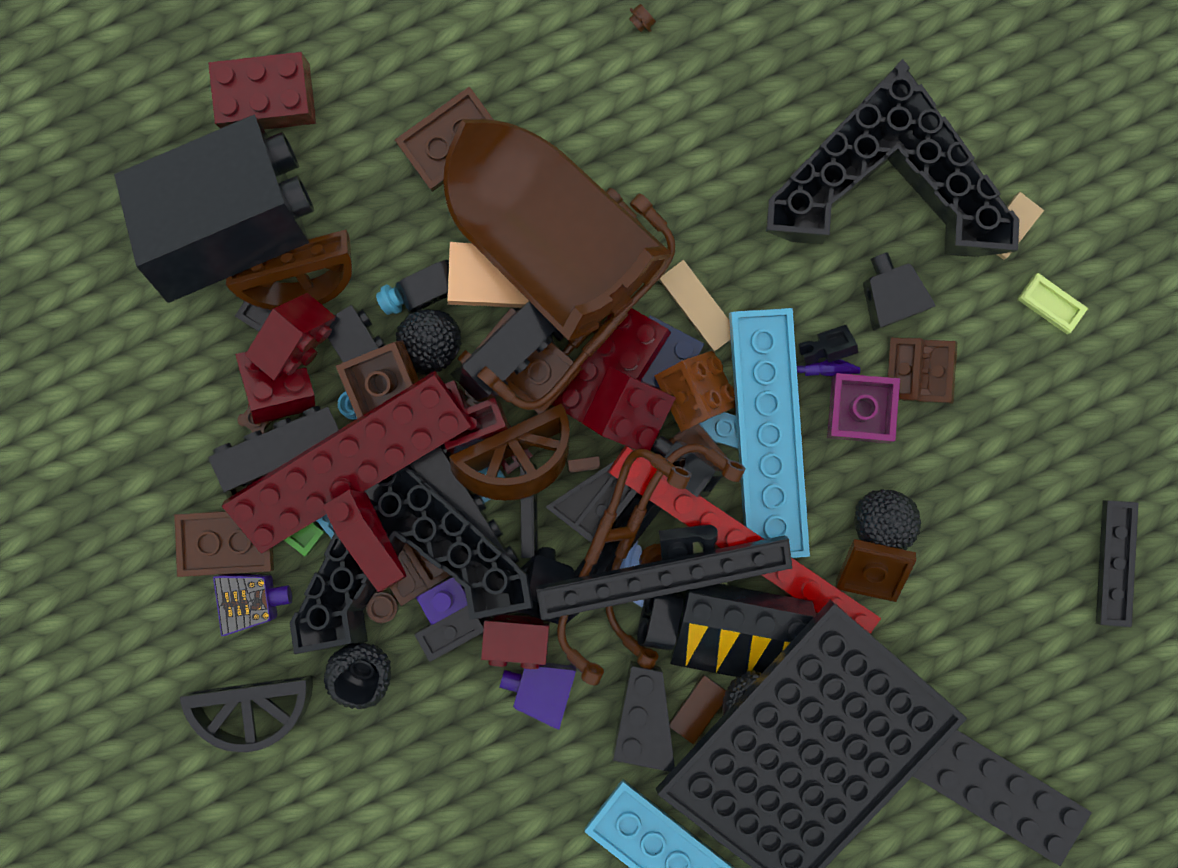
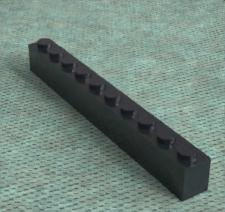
M350 305L335 314L336 318L330 325L332 332L328 339L342 362L386 345L380 335L374 337L369 327L373 324L363 309L358 311L353 305ZM444 444L407 465L515 564L520 561L510 545L505 547L499 538L503 535V532L494 519L491 521L487 519L483 512L487 507L480 495L472 494L452 474L449 456L453 454L446 450Z

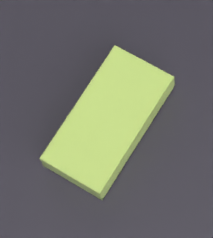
M1039 273L1033 275L1017 298V300L1065 334H1070L1088 310L1086 306Z

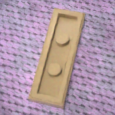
M684 260L661 276L659 279L660 283L713 352L731 340L729 319Z

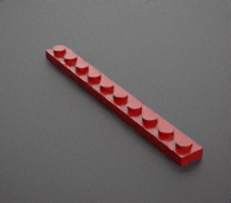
M625 446L608 472L618 479L625 459L634 450ZM639 457L633 462L625 484L643 496L657 469L650 464L649 460ZM663 475L649 499L689 527L700 525L716 527L718 540L715 545L720 548L764 540V538L705 498L696 497L687 489H678L671 486L667 482L665 475ZM792 557V569L762 575L794 598L813 601L815 612L817 613L831 599L870 634L881 620L878 615Z

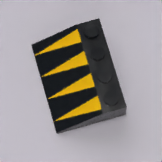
M715 584L686 590L677 640L673 648L670 664L738 677L752 670L763 673L816 616L813 601L725 584Z

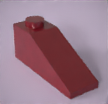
M348 490L323 505L336 535L378 592H382L407 577L366 492Z

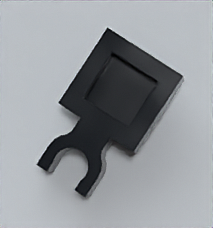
M847 324L817 334L818 341H806L798 344L800 354L804 355L806 366L816 363L823 357H826L828 362H832L858 353V345Z

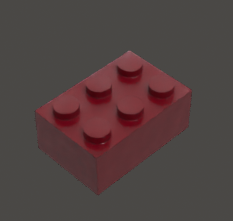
M302 52L208 62L214 120L220 129L254 114L264 130L316 124L310 64Z

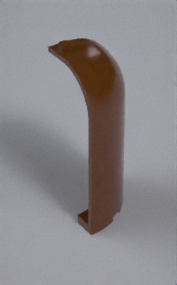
M490 119L461 120L445 161L444 192L451 217L462 234L568 341L598 329V321L610 313L616 317L633 302L630 296L643 283L647 286L651 284L672 253L572 160L547 140L526 129L502 121Z

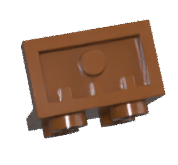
M713 351L685 359L654 375L660 389L676 397L670 410L681 432L735 408L734 388L729 384L723 372L721 360Z

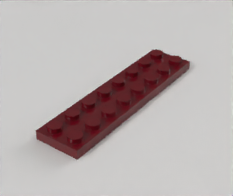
M436 371L229 497L223 502L222 508L262 554L326 515L323 505L348 490L363 493L471 427L472 422Z

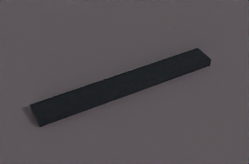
M784 535L538 585L535 587L540 616L542 620L792 569L789 538Z

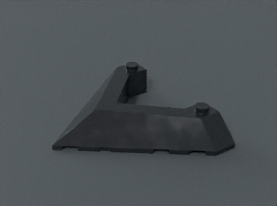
M902 59L887 77L872 90L863 102L853 110L810 158L768 200L766 232L790 242L822 245L830 235L831 209L887 161L896 168L946 224L944 255L979 257L1017 252L1020 220L1014 211H1010L999 197L1001 193L988 175H983L973 161L975 157L946 117L941 116L936 109V103L923 85H918L909 72V66Z
M410 467L402 468L364 491L367 493L397 557L407 543L420 552V555L454 577L455 581L465 588L470 620L485 619L533 608L528 575ZM334 533L324 553L326 557L319 571L314 573L304 593L306 597L299 611L294 613L290 621L294 654L368 642L363 610L376 592V589L336 533Z

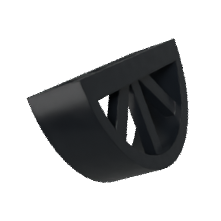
M313 676L191 691L180 696V702L187 721L205 741L226 751L252 752L273 745L300 722L311 700ZM298 694L291 716L269 699ZM252 700L284 726L272 734L257 738ZM239 702H241L245 738L229 734L220 729ZM225 704L213 721L208 718L202 708L204 706Z

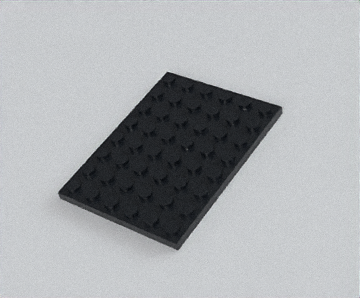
M830 599L656 787V791L661 798L752 868H826L967 720V717Z

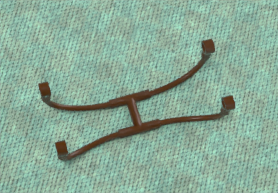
M609 187L606 193L638 221L637 215L626 205L620 194ZM638 193L630 202V205L637 213L644 216L658 232L661 231L667 241V249L672 255L649 286L644 284L631 297L633 302L616 317L611 315L604 324L601 323L602 320L598 321V329L568 341L569 344L562 350L566 355H569L574 348L578 349L580 344L591 333H594L593 337L582 348V353L560 380L540 399L531 402L519 399L508 385L487 366H484L477 376L506 402H511L522 409L532 410L540 408L551 401L568 383L588 357H592L628 316L629 310L665 273L674 257L675 239L667 226V222L653 208L652 203L644 195ZM464 350L457 359L463 364L471 354Z
M699 444L682 446L666 459L660 454H654L646 449L632 451L623 463L611 503L602 516L585 557L586 563L579 577L589 575L593 565L597 564L605 543L620 541L615 552L616 558L611 571L620 569L623 559H626L643 521L648 501L663 475L667 477V482L671 486L678 489H686L692 474L688 470L673 464L681 456L691 452L701 453L706 456L709 462L722 471V475L726 479L733 482H740L746 468L736 461L729 460L715 449H709ZM637 458H646L657 471L649 482L639 504L634 507L627 526L611 529L617 517L616 510L630 468ZM613 606L605 607L608 621L614 632L623 641L622 644L637 657V663L641 667L653 669L659 657L658 653L653 649L639 646L638 641L631 635H627L618 624ZM569 615L559 617L557 628L558 641L562 650L567 655V659L582 673L581 678L585 683L593 686L598 685L604 674V669L596 663H590L576 649H572L569 646L565 634Z

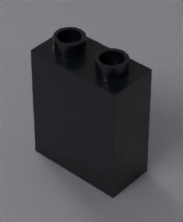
M254 114L114 174L136 267L167 303L309 243L301 217L314 212V207L300 177L297 175L290 179L287 178L286 173L299 168V164L285 134L281 132L268 137Z

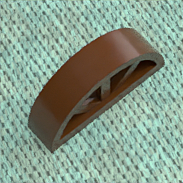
M345 229L308 239V244L226 278V286L232 293L247 303L273 310V308L307 292L323 305L338 296L350 281L352 260L349 234ZM324 268L329 269L326 273L310 279L307 275L309 272ZM294 276L299 281L295 283L276 282Z
M559 404L449 456L452 474L465 488L489 499L517 500L539 493L557 479L567 462L570 429L562 404ZM559 433L561 439L559 441L550 437ZM535 446L555 451V453L543 466L536 470L524 450ZM514 455L526 474L512 478L497 477L502 461ZM489 467L486 475L479 472Z

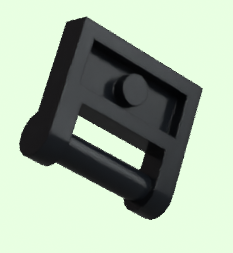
M700 525L660 530L661 558L666 560L694 554V542L702 543L703 552L715 550V543L718 540L717 528L712 525Z

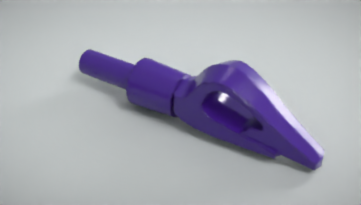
M826 359L820 363L797 366V373H805V376H834L836 373L860 374L861 371L860 367L842 359L828 362Z

